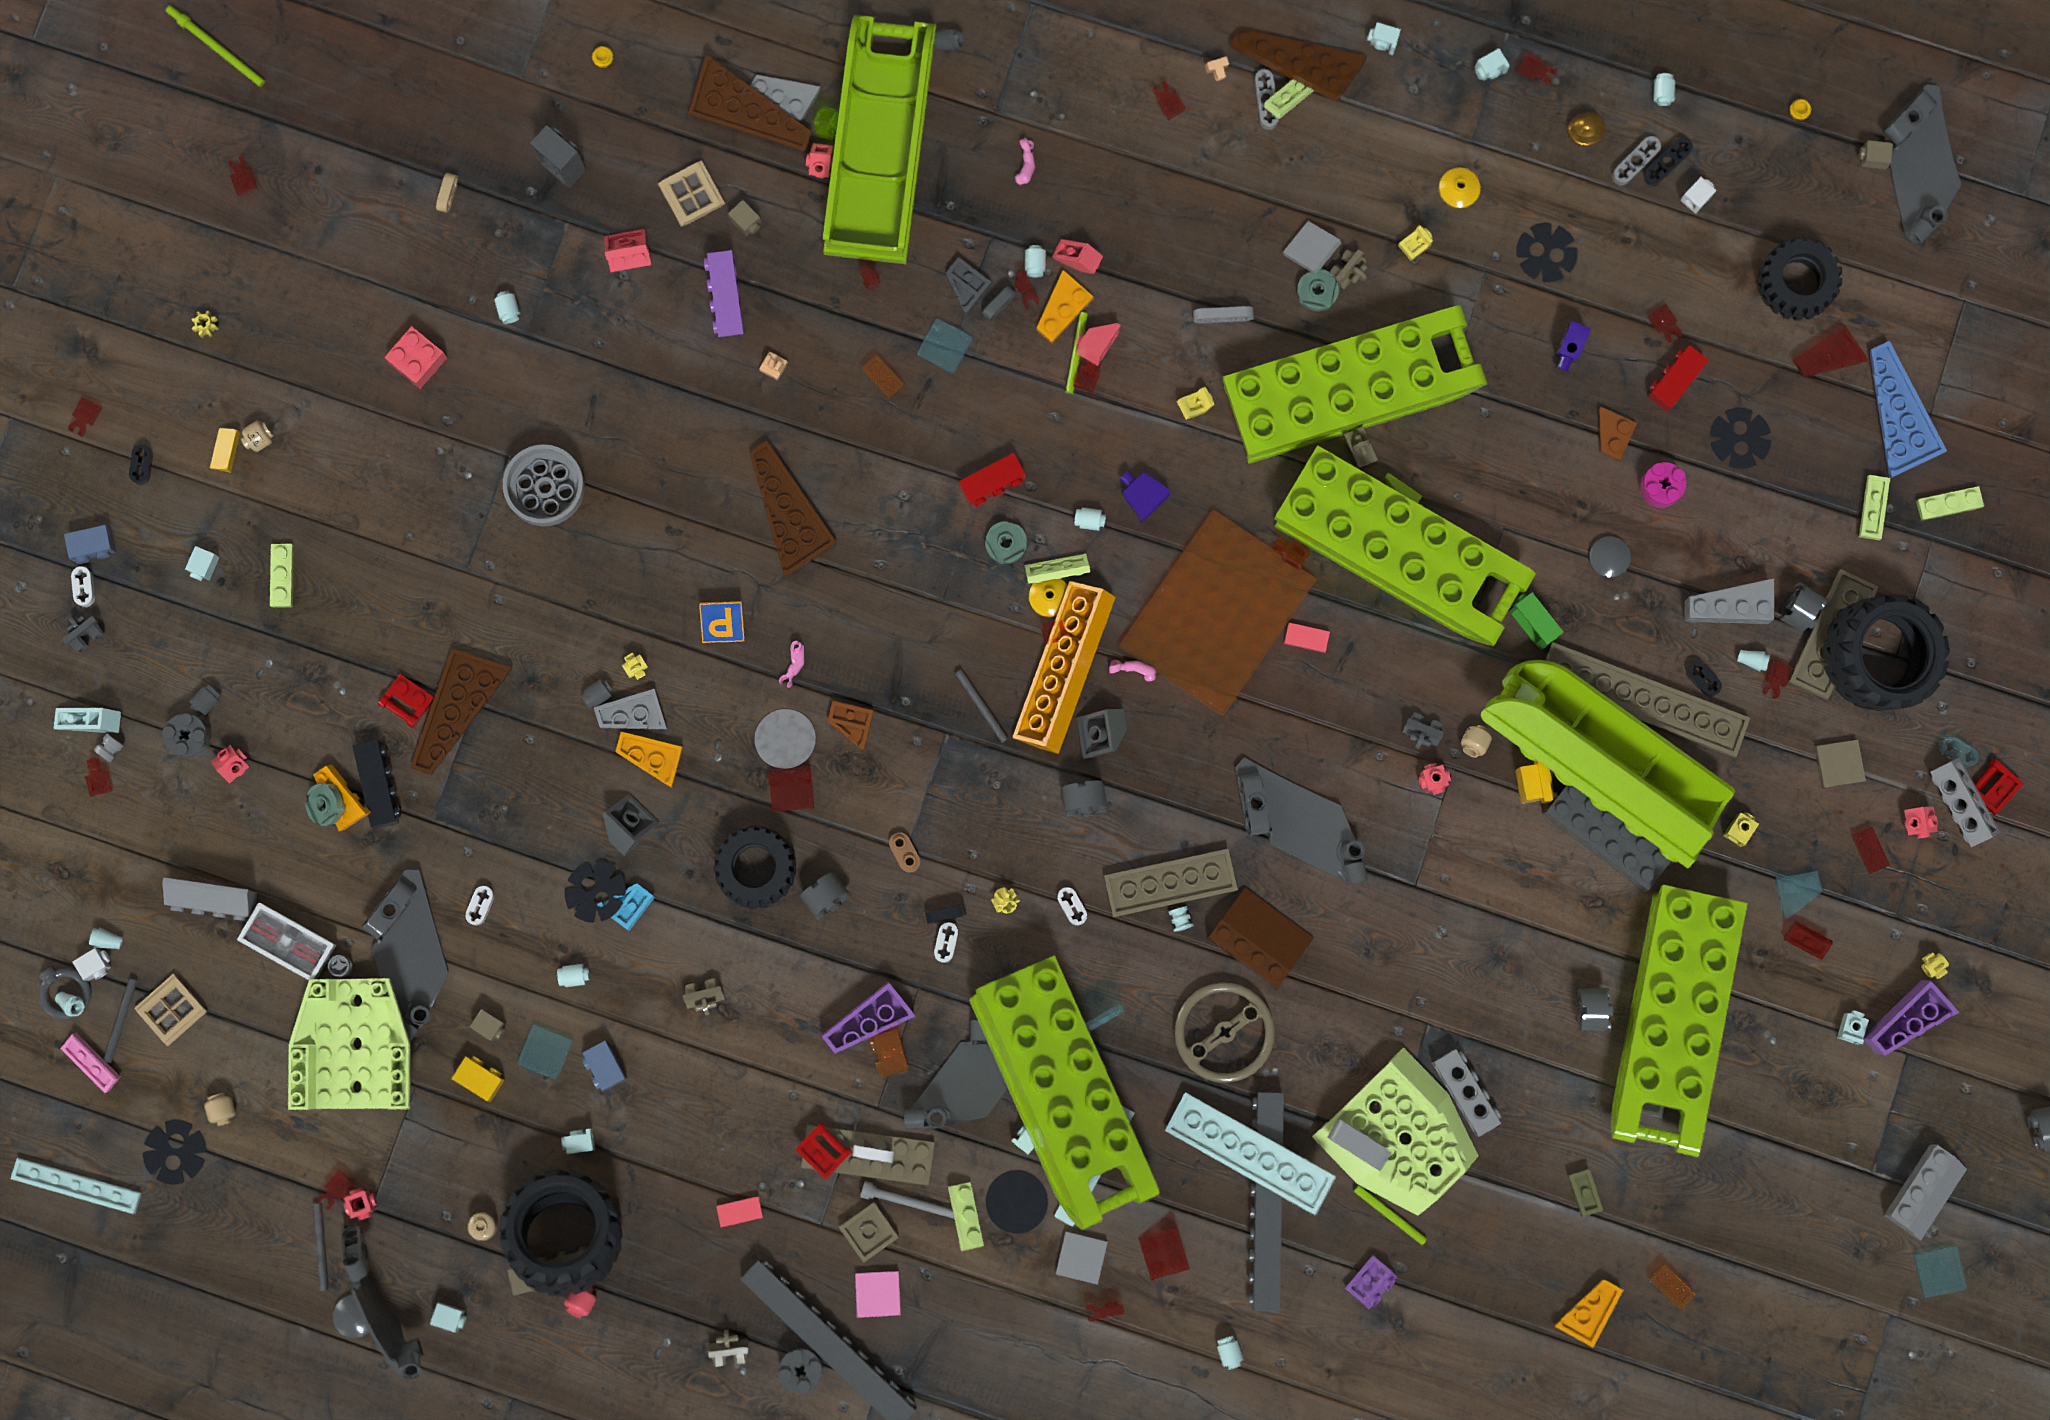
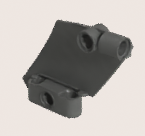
M1928 84L1883 129V132L1896 145L1892 149V159L1889 166L1895 197L1905 231L1904 234L1907 239L1917 245H1921L1938 225L1946 221L1947 209L1962 185L1948 138L1939 86ZM1908 114L1912 115L1913 122L1909 120ZM1932 213H1935L1936 221L1933 220Z
M1243 758L1237 764L1235 771L1246 831L1249 836L1268 833L1269 844L1345 881L1346 885L1368 881L1363 861L1365 848L1361 842L1356 841L1341 805L1310 792L1246 758ZM1252 799L1258 802V809L1251 806ZM1350 846L1356 850L1355 856L1349 853Z
M419 869L405 870L361 927L377 939L372 947L379 976L380 979L390 978L409 1042L423 1024L428 1022L430 1018L429 1012L448 976V970ZM388 904L395 906V911L391 915H386L383 912V908ZM417 1009H423L425 1016L421 1019L414 1018V1012Z
M978 1020L970 1021L971 1042H960L913 1107L904 1110L905 1129L941 1128L945 1125L985 1118L1006 1092L1008 1087ZM935 1112H939L943 1116V1121L939 1125L934 1124L931 1119Z
M341 1224L342 1263L350 1277L351 1292L359 1312L381 1353L396 1373L407 1380L416 1379L421 1374L420 1358L424 1356L421 1343L418 1338L408 1342L405 1341L400 1322L389 1310L367 1274L369 1267L367 1243L360 1228L357 1226L348 1228L347 1225Z

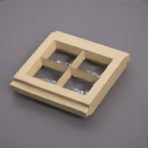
M702 161L658 183L681 227L725 204Z
M172 974L134 1008L167 1046L172 1044L207 1013L202 1004L175 974Z

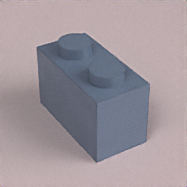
M107 525L64 534L68 557L77 564L87 563L89 559L95 557L97 559L108 558L110 554L116 553L112 531Z
M603 1041L583 1052L585 1058L582 1059V1062L587 1070L591 1069L594 1075L591 1079L597 1089L601 1088L602 1091H606L627 1080L608 1041Z

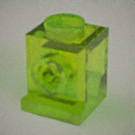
M821 106L813 120L818 137L832 141L836 138L839 110Z

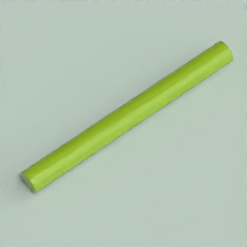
M1080 312L1065 390V393L1068 394L1074 393L1080 356L1077 354L1078 345H1076V342L1080 335L1085 333L1088 313Z
M1359 1185L1355 1188L1354 1193L1418 1243L1423 1245L1426 1242L1427 1238L1365 1189Z

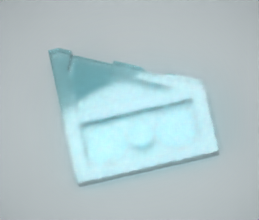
M1818 871L1775 879L1783 920L1790 918L1822 892Z

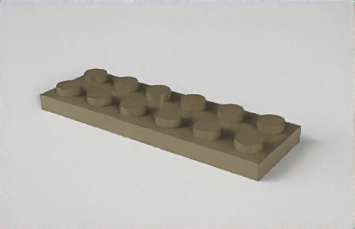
M1842 569L1838 570L1826 597L1827 603L1819 612L1817 623L1809 634L1790 676L1789 683L1825 700L1829 699L1835 685L1828 678L1825 666H1829V664L1823 658L1824 641L1829 640L1826 634L1833 619L1840 617L1839 613L1841 610L1852 603L1859 602V600L1875 597L1879 586Z
M1229 849L1104 875L1113 918L1238 890Z
M807 1125L805 1138L817 1126ZM826 1128L843 1146L849 1147L852 1151L855 1145L894 1152L893 1163L854 1157L851 1154L834 1171L835 1173L929 1185L935 1142ZM820 1134L815 1138L835 1159L840 1156ZM802 1157L801 1168H806V1169H813V1170H815V1169Z

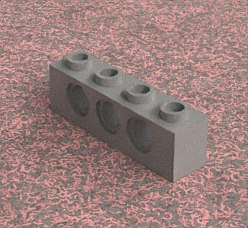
M1960 757L1930 772L1933 783L1939 787L1942 793L1944 803L1952 811L1954 821L1959 824L1963 831V838L1971 847L2000 833ZM1950 780L1956 783V788L1951 786ZM1961 799H1963L1966 802L1967 807H1964L1961 804ZM1971 818L1976 820L1977 826L1972 824Z
M1454 1049L1432 1062V1065L1475 1136L1480 1137L1500 1125L1499 1119L1501 1116L1495 1107L1492 1108L1487 1100L1490 1098L1485 1089H1480L1476 1083L1479 1080L1473 1070L1469 1071L1465 1065L1467 1059L1464 1054ZM1455 1067L1462 1071V1076L1458 1080L1452 1077V1070ZM1465 1086H1470L1473 1089L1472 1097L1466 1098L1463 1095ZM1478 1104L1484 1107V1114L1481 1117L1474 1113V1108Z

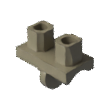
M1347 249L1342 256L1343 262L1346 263L1345 267L1342 268L1334 265L1330 271L1339 287L1343 290L1346 289L1350 282L1355 284L1357 280L1364 282L1367 279V276L1364 274L1367 269L1364 265L1366 260L1363 257L1364 253L1359 249L1356 252Z
M1363 426L1343 435L1358 469L1378 461Z
M715 978L705 981L706 990L698 991V986L694 983L685 986L683 999L687 1009L695 1007L696 1012L704 1010L705 1016L710 1015V1008L717 1007L716 1002L725 1000L721 986L718 985Z
M729 1329L724 1330V1336L716 1337V1343H709V1358H712L715 1367L726 1365V1356L734 1355L736 1364L746 1363L749 1349L748 1339L739 1340L738 1335L730 1336Z

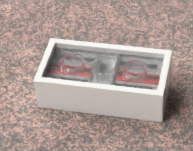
M258 903L237 939L308 980L318 979L337 946L262 903Z

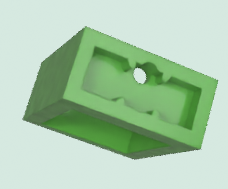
M1524 593L1512 604L1513 608L1510 610V614L1540 651L1564 633L1533 593H1530L1528 596Z

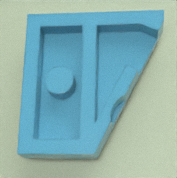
M635 884L626 890L624 896H613L623 904L611 918L630 931L655 897L640 885ZM609 900L603 903L600 902L597 904V906L603 907L608 903Z

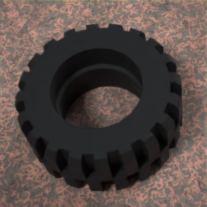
M1800 237L1793 238L1791 241L1786 240L1779 246H1776L1764 260L1759 270L1761 276L1758 278V285L1762 287L1759 293L1761 297L1765 296L1766 300L1764 303L1767 307L1771 305L1774 308L1772 312L1776 315L1780 312L1783 314L1782 318L1789 319L1792 316L1794 321H1801L1804 317L1808 320L1815 315L1821 314L1838 296L1839 288L1843 281L1840 278V275L1843 273L1842 267L1837 266L1839 262L1838 257L1831 255L1833 250L1829 247L1827 249L1822 247L1823 242L1817 240L1814 243L1812 238L1805 237L1803 241H1801ZM1801 263L1808 266L1814 272L1817 278V290L1812 295H1798L1786 286L1783 280V269L1787 264Z
M748 826V828L737 829L733 834L730 833L726 837L727 839L723 843L721 842L718 847V853H715V866L713 868L717 884L730 900L738 905L756 909L757 907L765 908L770 904H775L779 902L781 897L786 896L790 886L794 883L796 860L791 847L782 836L767 827ZM753 847L768 851L775 862L773 877L769 882L759 887H750L743 884L738 879L735 871V864L739 855L746 849Z

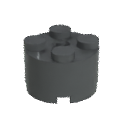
M1799 582L1794 586L1797 590L1794 593L1789 592L1783 601L1779 611L1782 616H1778V618L1794 628L1804 631L1815 626L1818 620L1816 616L1819 610L1825 607L1827 599L1821 593Z
M184 713L174 716L168 721L162 731L166 747L180 757L198 758L206 753L210 747L211 730L207 723L194 715ZM187 733H189V735H188V736H189V739H188V740L185 739Z
M1085 781L1084 784L1073 783L1062 787L1067 818L1076 817L1080 813L1082 817H1089L1094 815V811L1095 813L1108 811L1103 781Z
M830 872L817 880L814 886L808 887L800 895V898L816 920L819 921L828 914L827 911L830 910L832 913L842 906L841 903L847 900L851 894L834 872Z
M1583 988L1577 990L1576 1006H1578L1577 1023L1579 1030H1611V1019L1609 1016H1613V1005L1608 1003L1610 1000L1609 988Z
M2050 1106L2032 1110L2030 1115L2026 1116L2029 1128L2034 1129L2035 1137H2032L2036 1150L2041 1149L2043 1153L2050 1151Z
M797 1348L790 1351L784 1356L779 1365V1379L783 1386L793 1393L803 1394L813 1390L823 1377V1364L819 1355L808 1348ZM803 1365L805 1366L804 1371L806 1375L802 1374L799 1376L796 1367L800 1368Z

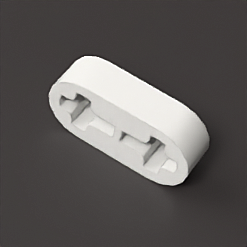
M76 567L71 574L74 601L82 607L91 606L95 601L93 574L85 567ZM81 572L87 575V577L83 578L84 585H82V581L77 578L81 575ZM83 589L84 592L87 595H89L88 598H85V602L79 599L81 596H83Z
M480 886L475 890L465 915L466 920L470 924L481 925L486 920L494 900L492 889L487 886ZM487 890L489 899H484L482 905H480L481 897L479 893H484ZM479 906L481 918L476 919L474 922L471 913H475Z
M1068 887L1061 889L1058 893V902L1071 924L1076 926L1082 925L1087 919V913L1076 892ZM1063 892H1067V894L1072 893L1071 901L1073 905L1070 906L1067 901L1061 900ZM1073 907H1075L1078 913H1083V915L1081 916L1082 920L1079 922L1077 919H1072V916L1074 915L1072 911Z
M944 923L939 929L934 955L941 963L949 962L954 954L958 929L953 923ZM948 926H950L955 934L950 935L947 942L945 941L946 935L942 931L943 929L947 930ZM944 944H948L947 952H950V955L941 959L938 950H942Z
M854 1145L852 1156L893 1163L894 1152Z

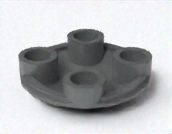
M1612 536L1603 537L1597 540L1591 547L1589 554L1590 564L1593 571L1605 577H1617L1623 574L1630 565V550L1626 543L1619 538Z
M353 1295L341 1299L333 1311V1323L336 1330L348 1338H360L366 1335L369 1330L359 1312Z

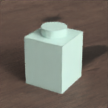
M195 546L185 570L190 572V577L202 581L203 578L210 580L219 557L214 553Z
M442 1302L437 1303L430 1324L452 1332H458L459 1328L463 1329L466 1322L465 1310Z

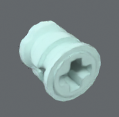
M1187 906L1169 911V915L1173 917L1171 920L1172 924H1175L1176 927L1173 930L1174 932L1186 930L1194 926V924L1189 922L1191 918L1190 915H1187Z

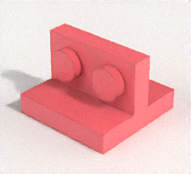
M645 229L604 236L606 260L608 259L610 272L651 265Z

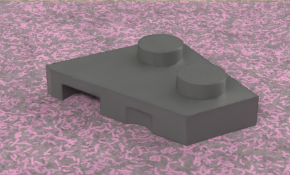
M959 257L946 272V276L964 313L968 314L991 285V281Z

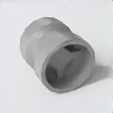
M107 733L103 737L102 744L97 745L94 751L111 763L115 758L114 753L121 751L124 745Z
M336 955L329 960L328 970L334 976L347 977L353 971V963L345 956Z

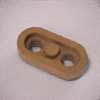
M904 833L892 835L889 840V846L901 869L907 873L917 871L921 861L909 837ZM899 839L904 841L901 847L896 846V841ZM908 858H912L914 860V863L911 866L906 864V860Z

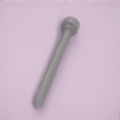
M864 1182L860 1198L869 1200V1198L877 1197L954 1218L953 1209L877 1189V1186H874L873 1183Z

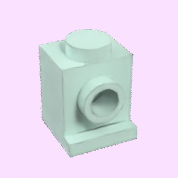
M1377 23L1375 29L1371 28L1368 41H1371L1370 45H1373L1376 49L1390 50L1389 54L1393 55L1401 29Z
M1497 49L1478 60L1475 72L1478 78L1484 81L1489 77L1490 79L1496 78L1501 72L1505 74L1510 65L1501 50Z
M1853 1010L1851 1014L1845 1013L1837 1038L1856 1045L1863 1044V1038L1869 1021L1864 1018L1865 1014ZM1853 1023L1858 1024L1857 1031L1853 1029Z
M1023 1126L1017 1134L1020 1138L1018 1140L1014 1138L1012 1142L1029 1155L1034 1146L1025 1126Z
M586 1129V1134H583V1130L571 1131L570 1136L562 1137L563 1150H566L567 1154L594 1151L593 1129Z

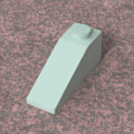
M56 708L54 729L119 733L121 712L106 708Z

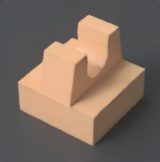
M1224 57L1207 62L1205 64L1206 72H1213L1216 81L1224 79L1226 77L1224 68H1227L1229 65L1228 59Z
M769 351L759 370L778 381L788 361Z

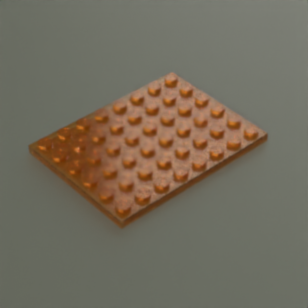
M1213 509L1126 634L1119 647L1139 661L1154 667L1161 676L1224 717L1317 579Z

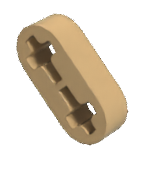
M445 174L437 199L436 209L438 211L449 212L457 187V175Z

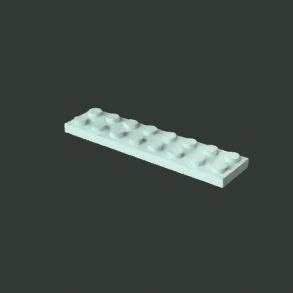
M1185 1093L1165 1130L1314 1215H1317L1337 1177L1188 1093Z

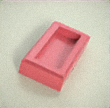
M1288 623L1284 644L1325 653L1330 632Z
M759 1196L716 1206L721 1227L763 1218Z

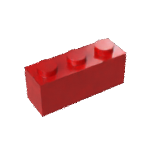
M1690 345L1686 350L1680 349L1674 357L1677 360L1674 365L1668 364L1661 373L1664 375L1662 380L1659 382L1656 379L1649 388L1652 392L1648 398L1666 412L1672 408L1709 361V359Z
M1012 453L960 480L958 483L970 508L974 505L980 507L987 502L986 499L992 496L996 498L1004 494L1005 489L1011 486L1016 488L1024 483L1023 480L1026 479V474L1017 457Z

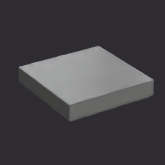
M1308 221L1283 251V254L1312 273L1317 274L1339 247L1341 241Z
M1065 1232L1056 1274L1098 1285L1108 1242Z

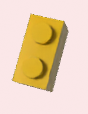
M475 1056L472 1058L465 1057L452 1079L484 1100L491 1102L505 1081L500 1077L502 1073L493 1067L490 1069L482 1066L484 1062Z

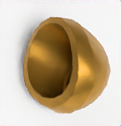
M1593 112L1579 114L1569 123L1567 128L1568 136L1577 145H1593L1600 141L1605 134L1604 121L1598 114Z

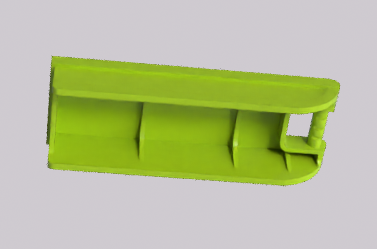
M854 15L848 40L823 240H825L824 255L898 264L907 263L936 24L915 22L914 26L875 22V17ZM873 35L913 39L910 55L897 56L872 52Z
M1461 305L1223 376V388L1228 396L1245 447L1248 463H1254L1342 436L1362 426L1365 429L1440 406L1464 397L1487 385L1481 364L1474 363L1463 331L1468 324ZM1446 334H1451L1462 369L1449 373L1441 370L1431 341L1433 338Z
M1318 445L1274 518L1277 520L1275 527L1450 630L1486 645L1494 646L1505 628L1501 622L1518 593L1526 592L1536 575L1532 569ZM1487 576H1493L1508 585L1490 617L1472 606V601Z
M1545 660L1526 661L1512 667L1502 681L1504 689L1501 694L1492 698L1481 712L1483 721L1519 746L1525 757L1533 761H1539L1552 770L1561 783L1567 786H1574L1587 795L1597 809L1609 811L1623 821L1626 828L1632 834L1643 836L1659 847L1665 858L1673 862H1679L1686 868H1689L1695 862L1702 847L1711 839L1713 835L1712 829L1722 810L1735 794V789L1566 667Z
M1661 885L1660 891L1653 893L1614 1092L1611 1114L1612 1138L1632 1143L1635 1142L1636 1138L1674 1146L1677 1153L1695 1157L1699 1156L1748 903L1667 885ZM1645 1103L1678 1110L1680 1112L1678 1132L1674 1133L1639 1125L1642 1106Z
M1052 956L976 989L977 994L969 998L971 1006L1054 1194L1073 1223L1083 1230L1101 1222L1102 1214L1134 1200L1137 1203H1142L1159 1195L1155 1179L1056 957ZM1119 1168L1128 1188L1096 1202L1089 1187V1180L1110 1169Z

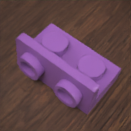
M1372 1256L1345 1289L1365 1307L1370 1309L1380 1302L1381 1295L1386 1290L1392 1288L1397 1276L1377 1258Z

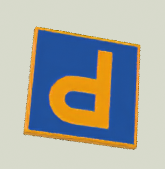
M742 601L699 603L702 643L744 641Z

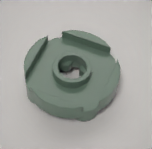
M1320 269L1317 274L1310 271L1303 275L1297 287L1300 304L1312 311L1328 310L1336 302L1339 294V285L1333 278V275L1323 269ZM1319 285L1324 293L1316 295L1312 288H1316Z
M1003 521L989 529L985 541L986 551L999 564L1014 563L1026 551V534L1019 525ZM1002 538L1012 540L1009 548L1000 545L1002 544Z
M333 783L316 784L309 789L307 794L310 795L309 802H306V811L309 818L314 823L321 824V826L335 824L346 810L336 785Z

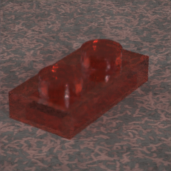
M1873 827L1851 835L1868 874L1890 866Z
M1797 921L1792 924L1784 936L1785 941L1820 960L1824 958L1833 944L1832 940Z

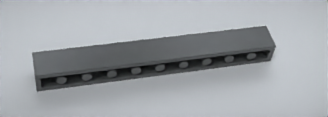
M1256 1093V1097L1252 1099V1110H1256V1119L1252 1118V1130L1283 1146L1284 1093ZM1255 1182V1184H1251V1197H1254V1205L1250 1206V1218H1254V1227H1250V1240H1254L1253 1249L1249 1251V1262H1253V1271H1249V1284H1253V1293H1249L1248 1304L1252 1306L1253 1311L1280 1312L1282 1196Z
M758 1260L740 1279L886 1420H908L916 1412L917 1409L914 1407L916 1403L908 1395L903 1397L898 1392L900 1388L892 1380L887 1382L882 1377L884 1372L876 1365L872 1367L866 1361L869 1358L860 1350L856 1352L851 1347L853 1343L845 1335L840 1337L835 1332L837 1328L829 1320L825 1322L819 1316L822 1313L813 1305L809 1307L804 1302L806 1298L798 1290L793 1292L788 1287L790 1283L782 1275L779 1277L772 1272L775 1268L768 1261L764 1260L762 1262Z

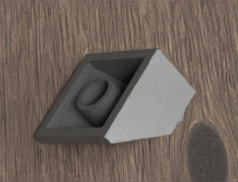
M1106 709L1076 718L1083 759L1116 751L1127 731L1124 709Z
M630 794L603 813L609 842L624 856L637 847L659 824Z

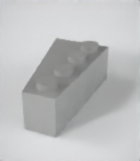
M1774 579L1691 596L1685 600V622L1769 624L1774 620Z

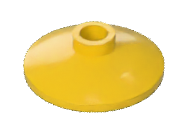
M1454 168L1447 171L1441 178L1439 192L1444 202L1455 208H1465L1477 200L1480 194V182L1472 171L1465 168ZM1463 183L1464 188H1458L1457 184Z
M1051 579L1040 583H1033L1029 591L1031 607L1041 616H1057L1068 585L1062 579ZM1052 592L1054 597L1049 599L1046 597V593Z

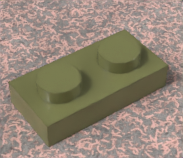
M1590 1169L1568 1175L1581 1217L1603 1211Z

